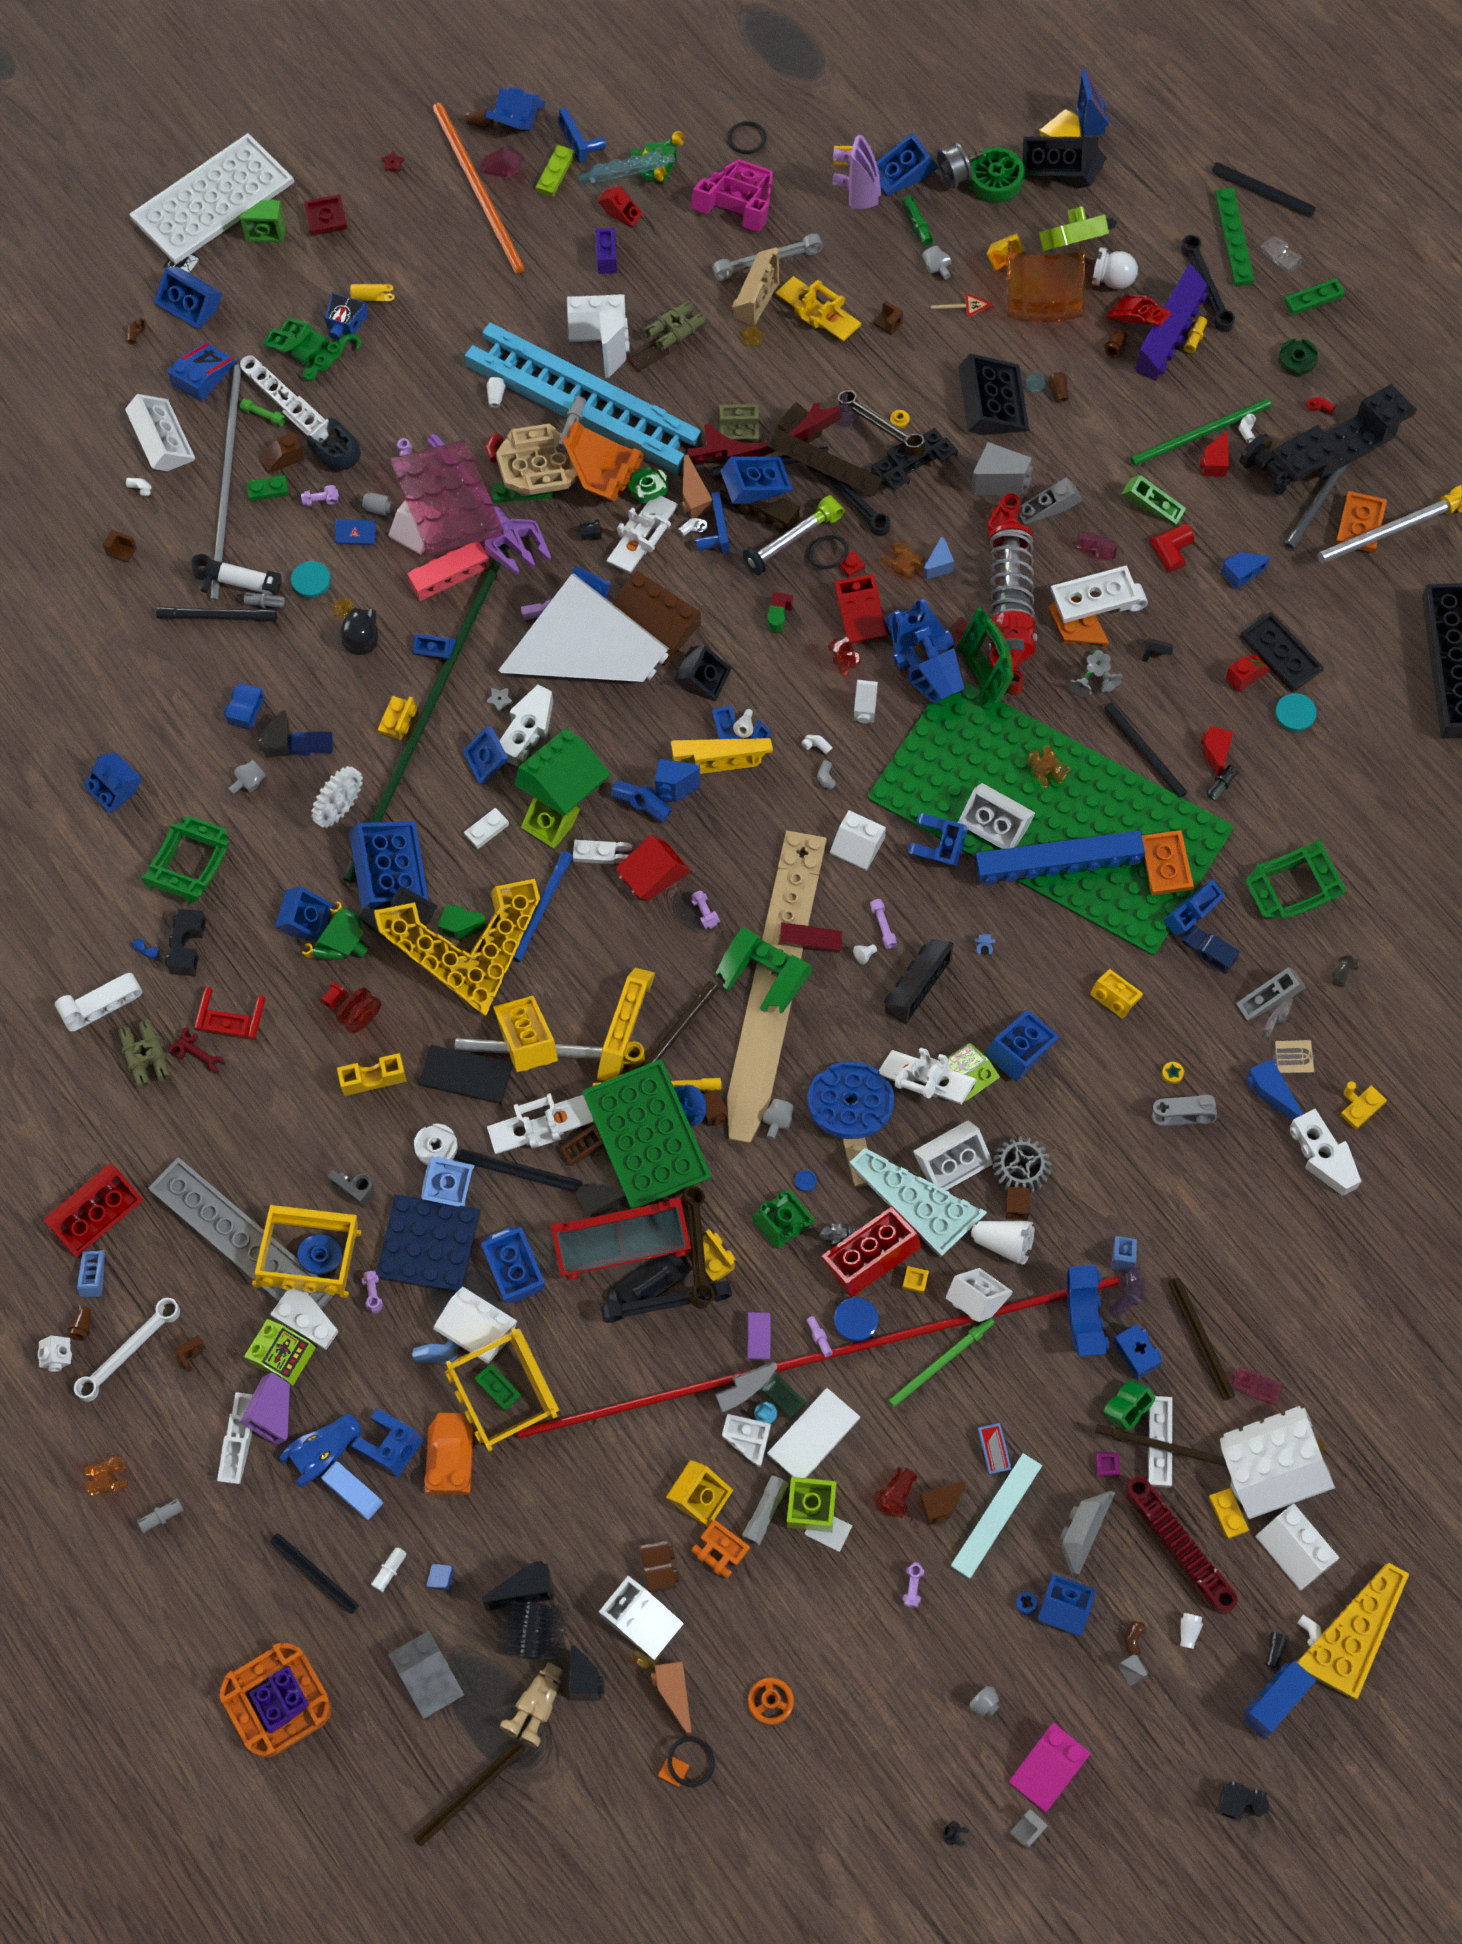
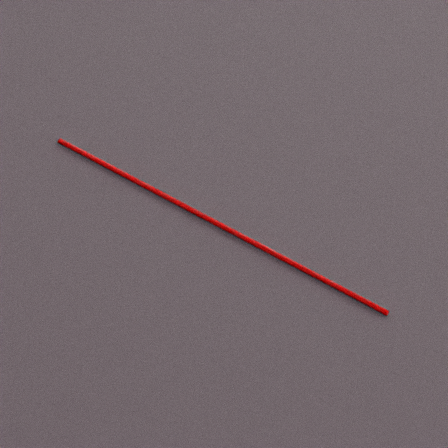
M1115 1276L1101 1280V1283H1098L1097 1290L1119 1285L1118 1277ZM1067 1289L1002 1305L992 1317L1067 1298ZM967 1314L831 1349L833 1354L829 1357H825L823 1352L783 1361L776 1363L777 1369L774 1373L975 1322V1320L971 1319ZM748 1371L526 1427L517 1432L520 1439L734 1384L732 1377Z

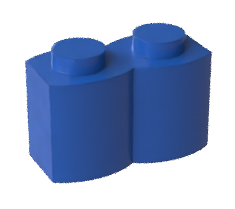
M239 683L237 688H234L232 691V701L229 705H226L224 716L228 724L251 729L257 712L263 703L264 692L262 688Z

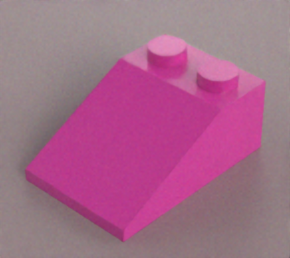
M1053 1723L1010 1779L1009 1783L1046 1813L1091 1753Z

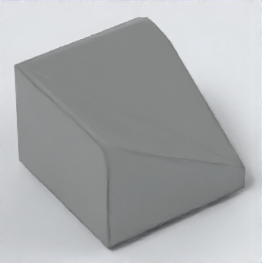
M1135 1654L1122 1661L1118 1666L1130 1686L1137 1684L1147 1676L1145 1668Z

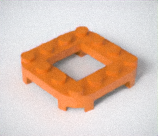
M277 1643L273 1645V1648L236 1671H230L226 1674L221 1685L219 1694L221 1703L227 1710L246 1748L260 1758L276 1756L320 1729L331 1717V1701L306 1655L299 1647L293 1644ZM289 1666L309 1706L290 1722L270 1734L269 1731H265L246 1693L269 1680V1676Z

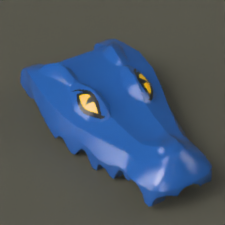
M345 1414L335 1422L292 1442L279 1459L282 1463H286L290 1459L294 1462L302 1473V1476L296 1481L302 1488L310 1481L325 1474L337 1458L342 1456L348 1444L361 1435L360 1424L351 1414Z

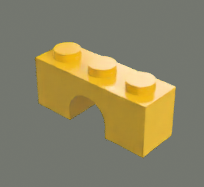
M400 1053L379 1058L380 1062L371 1067H360L358 1063L338 1067L340 1086L344 1096L407 1082Z

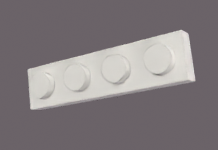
M1155 1396L1156 1399L1149 1409L1148 1437L1172 1443V1397ZM1148 1447V1481L1153 1487L1171 1488L1172 1453Z

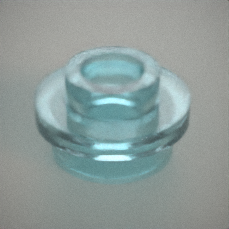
M1039 373L1031 374L1026 380V386L1032 392L1042 391L1045 387V379Z

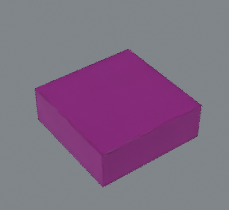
M1118 1453L1095 1454L1097 1477L1120 1476Z

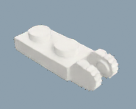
M575 840L573 861L600 864L622 863L629 855H615L616 851H631L632 844L626 842Z

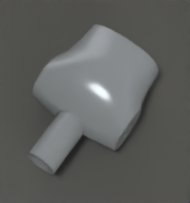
M938 246L930 247L923 252L922 258L925 261L929 274L939 271L944 279H948L951 276L946 269L952 263L947 253L943 252Z
M252 759L249 763L240 765L234 770L233 773L238 780L229 787V790L235 794L244 786L249 792H252L259 786L266 774Z
M773 1099L770 1107L765 1111L762 1122L770 1125L766 1136L768 1139L774 1140L779 1128L789 1130L794 1109L791 1103L780 1099Z

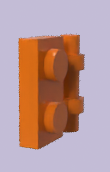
M714 1519L700 1537L706 1543V1546L702 1549L696 1544L691 1552L697 1556L701 1563L705 1562L712 1567L714 1573L717 1575L721 1574L728 1579L732 1571L726 1565L730 1561L737 1567L751 1548ZM713 1549L723 1556L720 1561L710 1555Z

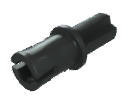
M1228 765L1224 772L1215 778V782L1206 792L1209 799L1216 800L1224 789L1230 787L1229 783L1239 773L1238 769L1233 772L1235 766Z

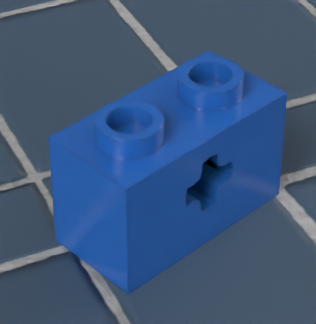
M1138 1324L1117 1335L1113 1341L1114 1346L1137 1380L1159 1368L1162 1363L1160 1351L1156 1347H1152L1149 1342L1150 1337L1144 1328L1141 1329ZM1136 1348H1137L1138 1350H1141V1349H1142V1350H1143V1353H1142V1354H1141V1352H1137V1353H1136V1352H1135V1349H1136Z

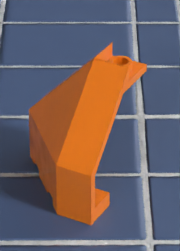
M577 421L572 423L567 438L561 437L583 488L590 493L613 502L618 498V491H623L627 487L630 476L638 471L644 457L640 450L630 449L585 428Z

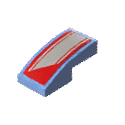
M1000 1423L978 1427L988 1473L993 1474L1011 1470Z

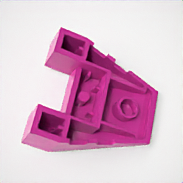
M738 159L725 166L722 172H714L709 179L703 178L693 188L691 209L708 214L716 205L744 215L742 227L760 232L767 222L773 171Z

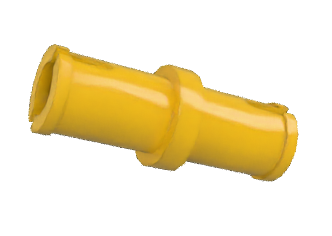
M1199 316L1195 319L1193 327L1188 332L1187 342L1184 345L1186 352L1194 353L1196 351V347L1204 335L1203 331L1207 325L1206 318Z

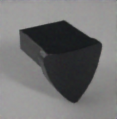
M1148 638L1142 661H1148L1151 651L1171 655L1173 645Z

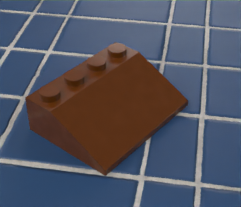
M638 571L625 583L613 603L614 606L669 648L666 652L669 656L664 661V666L701 624V612Z

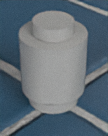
M372 492L364 495L362 508L366 509L367 512L386 516L387 513L392 511L393 502L390 501L389 496Z

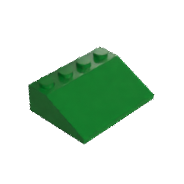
M565 728L518 767L514 785L565 816L606 781L611 773L582 738Z

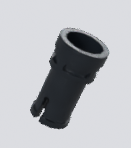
M1277 1632L1270 1633V1648L1265 1662L1266 1666L1280 1669L1283 1650L1286 1649V1644L1289 1640L1288 1636Z

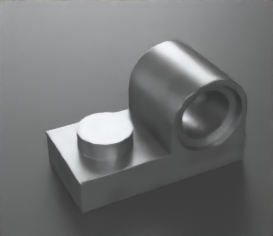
M332 1170L327 1176L333 1186L362 1208L365 1207L375 1193L373 1182L366 1174L355 1176L351 1182H349V1177L342 1172L338 1174ZM368 1184L365 1190L358 1189L360 1185Z

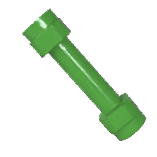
M245 398L240 403V409L248 414L253 412L271 420L273 425L280 427L285 423L286 417L282 413L277 411L272 413L254 405V401Z

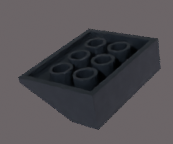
M970 353L958 366L968 431L983 435L1027 432L1029 424L1019 364Z

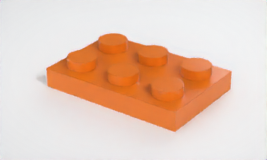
M1348 491L1336 544L1380 527L1387 499ZM1378 541L1361 547L1359 550L1375 553Z
M1182 831L1143 835L1144 863L1151 895L1193 890L1194 885Z

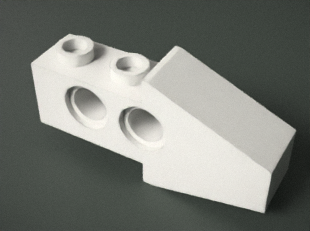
M537 685L511 709L510 717L512 723L500 739V743L509 758L507 762L518 767L521 761L524 762L527 759L530 748L537 744L539 736L544 739L547 738L553 705L552 691ZM528 725H533L532 728H526ZM516 741H523L520 744H515Z
M1316 1109L1295 1118L1290 1125V1133L1302 1146L1303 1155L1309 1158L1305 1168L1342 1196L1357 1189L1361 1179L1347 1142L1344 1141L1339 1145L1337 1144ZM1307 1134H1313L1317 1139L1311 1140ZM1318 1152H1325L1328 1158H1322Z

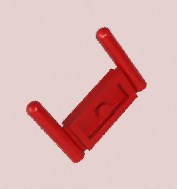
M205 987L194 1030L255 1040L266 1000L265 996L259 995L257 997L251 1018L246 1015L208 1010L213 990L211 987Z

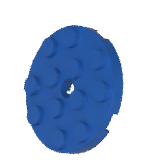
M859 1062L833 1064L823 1073H819L810 1085L808 1092L810 1115L822 1130L835 1137L843 1139L868 1137L881 1130L892 1115L894 1093L891 1084L879 1074L880 1071L867 1064ZM848 1097H853L857 1101L849 1105V1103L846 1102L845 1099Z

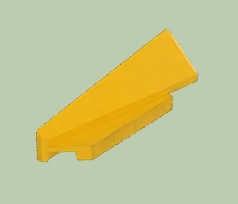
M770 738L671 741L673 761L700 765V774L757 767L765 754L773 752Z

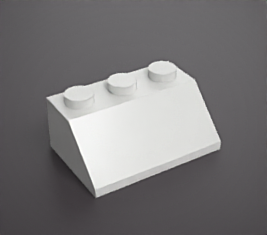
M625 296L567 297L569 342L602 341L599 312L622 310L623 318L626 317Z
M622 310L599 312L605 378H609L627 360L626 352H630L627 317L623 318Z
M981 783L974 788L958 823L969 827L968 830L1001 849H1008L1017 846L1026 833L1035 812Z
M969 1120L913 1151L919 1167L927 1180L944 1190L952 1188L993 1164L979 1128Z
M462 1287L450 1299L433 1329L467 1351L472 1352L510 1333L511 1329L515 1328L517 1320ZM509 1341L477 1357L489 1363Z
M1295 1504L1288 1507L1255 1536L1300 1591L1339 1559V1556Z

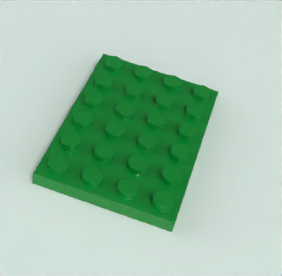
M662 1059L582 1091L630 1209L646 1206L687 1189L689 1186H694L712 1178Z

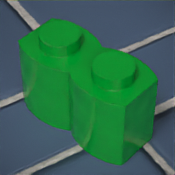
M1129 1380L1121 1387L1118 1395L1107 1403L1103 1413L1110 1423L1125 1430H1130L1138 1423L1141 1415L1151 1408L1156 1397L1149 1387Z

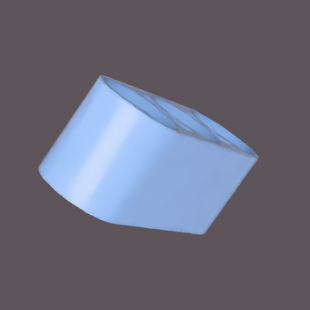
M337 1461L321 1477V1480L367 1520L383 1505V1501Z

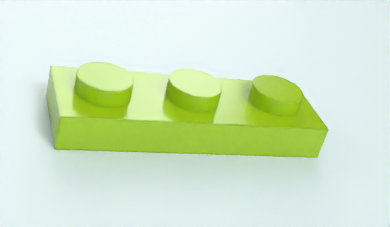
M557 145L536 185V192L554 197L575 156V150Z

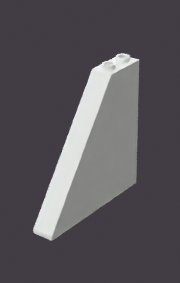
M571 574L498 671L511 674L643 682L646 678L650 680L657 672L654 668L658 663H664L669 656L666 653L669 648L575 574Z

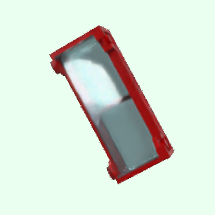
M680 1197L669 1199L665 1204L659 1202L658 1204L578 1221H569L568 1224L561 1222L551 1224L561 1277H566L567 1281L580 1278L579 1274L672 1254H674V1258L687 1255V1251H691Z

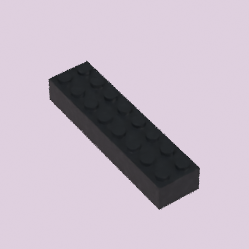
M1462 583L1427 584L1422 595L1440 736L1441 738H1462Z

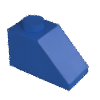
M1239 552L1224 560L1221 573L1238 589L1266 570L1270 558L1267 555Z

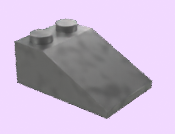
M430 1631L388 1654L424 1720L465 1696Z

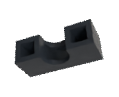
M178 909L177 916H174V932L169 937L170 952L165 956V966H167L170 974L196 976L199 956L196 949L186 948L185 944L191 938H203L207 920L203 911Z

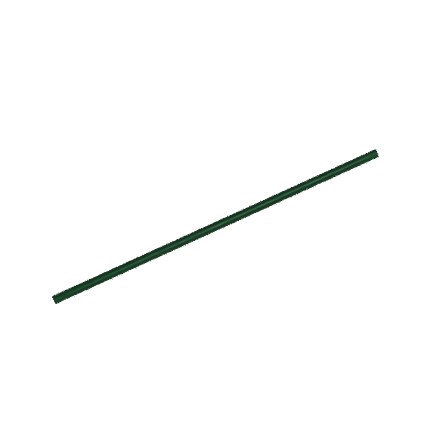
M502 544L498 548L506 555L509 546ZM494 558L455 638L456 643L450 658H446L369 823L381 822L501 566V563ZM353 858L343 877V880L347 883H352L356 876Z

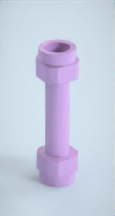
M881 899L873 900L870 902L873 915H876L883 933V944L886 949H891L897 946L895 934L891 933L884 914L885 906Z

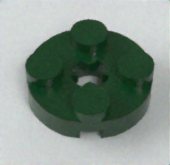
M1290 339L1282 345L1278 362L1284 370L1292 373L1295 377H1300L1315 368L1318 360V351L1316 346L1308 340L1295 341L1296 339ZM1295 354H1297V356H1298L1299 354L1302 355V358H1301V359L1295 358Z

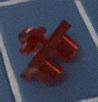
M844 637L842 641L834 638L829 643V651L834 653L833 663L838 665L841 674L846 675L849 668H856L860 664V655L854 652L849 638Z

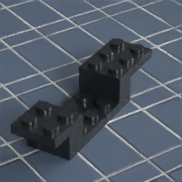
M1390 384L1363 399L1357 415L1326 433L1316 425L1273 449L1271 456L1295 481L1302 479L1312 472L1320 479H1323L1394 439L1400 423L1415 415L1417 409Z

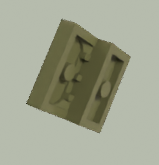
M758 404L720 405V433L735 441L759 443Z

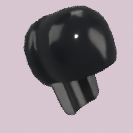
M354 608L345 617L341 627V638L344 648L351 654L365 655L376 648L378 630L376 626L377 615L374 609Z

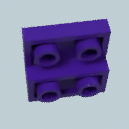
M289 1666L269 1676L270 1681L249 1692L270 1734L290 1722L309 1706Z

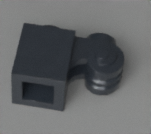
M1231 1781L1230 1784L1226 1783L1222 1788L1216 1814L1240 1821L1245 1807H1250V1811L1255 1817H1261L1269 1810L1270 1805L1266 1798L1267 1793L1258 1789H1253V1792L1244 1789L1243 1784Z

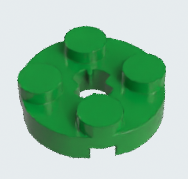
M651 468L638 470L631 476V481H628L631 496L638 499L640 503H647L649 500L665 495L668 491L666 475L659 469H657V472L651 471Z

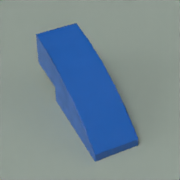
M1212 879L1183 901L1163 921L1172 933L1178 936L1186 932L1197 920L1202 919L1225 894Z

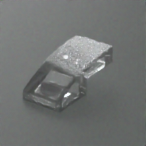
M1275 235L1261 245L1264 253L1288 273H1291L1302 264V257L1289 250L1288 243Z
M1288 998L1277 1007L1267 1021L1261 1038L1269 1040L1275 1023L1284 1025L1294 999Z

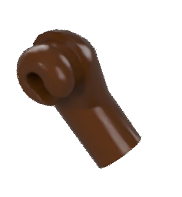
M139 318L128 326V344H136L137 335L146 329L147 322L145 319Z

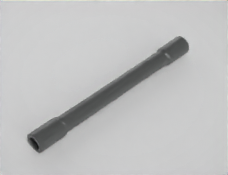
M1348 465L1327 477L1297 526L1291 531L1284 542L1286 549L1290 551L1295 549L1304 531Z

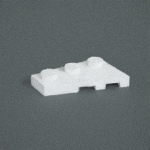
M287 1290L270 1314L271 1317L324 1350H327L338 1334L336 1327L304 1290Z

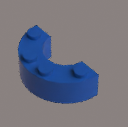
M1096 1265L1069 1267L1067 1270L1068 1315L1072 1340L1078 1356L1106 1354V1350H1109L1108 1337H1104V1332L1102 1331L1103 1319L1102 1316H1098L1097 1307L1101 1306L1100 1296L1097 1294L1098 1283H1101L1100 1270H1096Z

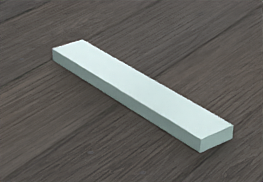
M1024 1453L1021 1455L951 1564V1568L969 1580L971 1579L1042 1468L1041 1464Z

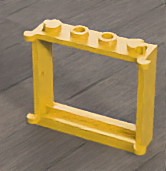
M270 1205L255 1269V1280H253L252 1286L256 1288L261 1287V1285L266 1288L272 1286L282 1287L285 1290L299 1289L308 1293L324 1292L328 1295L339 1294L342 1298H348L349 1291H345L355 1238L360 1237L362 1230H357V1215ZM275 1224L348 1232L339 1280L264 1271Z
M513 1328L510 1333L452 1362L450 1360L446 1362L448 1370L445 1371V1374L450 1384L455 1382L458 1388L455 1391L456 1397L460 1404L465 1403L468 1410L464 1413L469 1423L474 1422L477 1428L474 1434L479 1444L484 1442L488 1451L493 1450L492 1444L552 1415L553 1419L558 1417L556 1412L559 1411V1408L519 1328ZM510 1340L543 1411L487 1439L454 1368Z

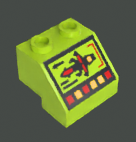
M971 1043L964 1045L947 1057L950 1070L976 1078L975 1084L964 1101H967L1000 1078L989 1059ZM943 1080V1083L947 1085L949 1080Z
M267 1319L244 1357L256 1368L267 1373L272 1372L293 1386L316 1347L287 1327Z

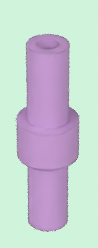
M814 1316L809 1317L807 1323L813 1332L812 1337L815 1343L819 1344L825 1357L831 1356L833 1352L827 1342L824 1330L820 1329Z

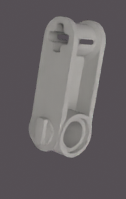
M1212 1095L1159 1099L1153 1105L1152 1120L1158 1126L1208 1124L1216 1121L1218 1118L1216 1102Z

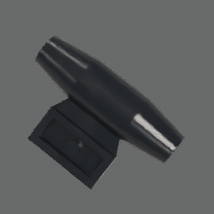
M403 886L399 887L391 902V907L415 903L420 923L425 926L430 922L438 905ZM366 905L359 916V920L376 934L388 940L378 931L374 911L380 909Z

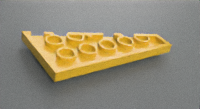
M1390 1563L1385 1564L1297 1663L1318 1681L1353 1700L1358 1699L1409 1573Z

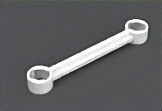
M172 1298L161 1299L156 1305V1313L90 1377H81L76 1381L74 1392L79 1399L85 1402L94 1400L99 1393V1386L165 1322H173L179 1317L180 1308L176 1301ZM174 1304L175 1312L171 1316L164 1317V1305ZM86 1382L93 1383L94 1389L92 1393L83 1396L81 1393L82 1384Z

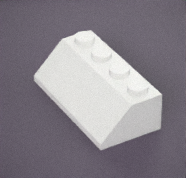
M137 394L125 410L152 469L169 471L194 461L195 456L169 400Z

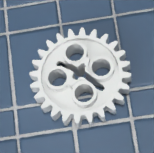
M352 766L342 768L340 772L336 771L335 776L331 775L330 781L325 782L324 788L320 789V795L316 796L318 800L313 803L315 807L311 810L313 812L311 817L315 823L321 827L328 828L329 825L333 826L334 822L338 823L339 818H343L345 812H349V808L354 805V799L358 798L357 793L361 791L359 787L363 784L361 782L363 779L362 774Z

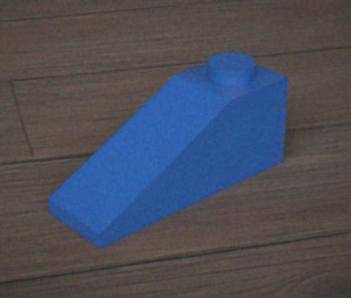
M1273 1059L1249 1069L1246 1081L1249 1088L1254 1089L1257 1096L1292 1121L1303 1115Z

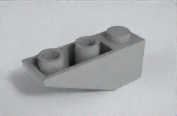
M1066 477L1020 505L1019 515L1023 523L1028 524L1067 511L1083 500L1076 486Z

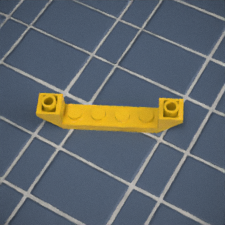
M634 968L627 976L602 1049L597 1080L605 1082L622 1074L624 1068L623 1058L645 993L650 992L655 972Z

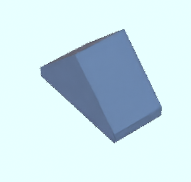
M940 538L924 567V579L953 572L954 560L945 538Z
M1115 1236L1110 1269L1133 1272L1136 1263L1137 1239Z

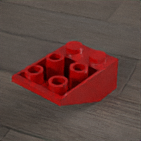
M874 574L835 581L834 594L847 644L887 637Z

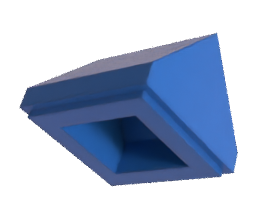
M757 720L749 739L769 738L771 731L760 720Z

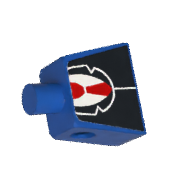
M332 293L325 316L327 328L330 330L329 336L334 340H339L341 334H354L368 316L366 303Z

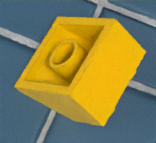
M690 1460L666 1498L679 1510L704 1526L709 1527L733 1492V1489L706 1465Z

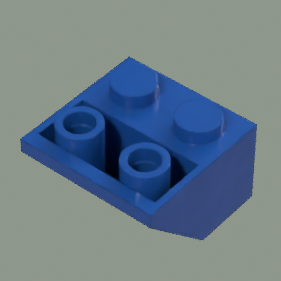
M118 753L99 755L83 787L110 813L134 795L142 778Z

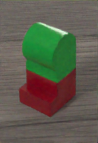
M773 592L768 613V628L771 632L780 633L784 630L786 610H792L793 595Z

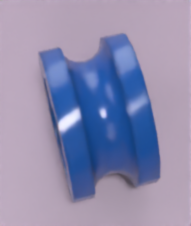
M1023 1592L1016 1600V1607L1020 1613L1030 1615L1036 1610L1037 1599L1032 1593ZM1023 1598L1025 1601L1026 1598L1031 1599L1030 1604L1032 1607L1029 1608L1027 1606V1609L1023 1608L1021 1600Z

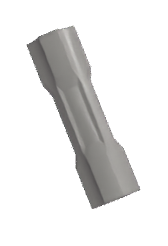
M771 1476L754 1515L749 1520L742 1534L744 1540L757 1546L760 1545L771 1518L789 1486L788 1482L777 1476Z

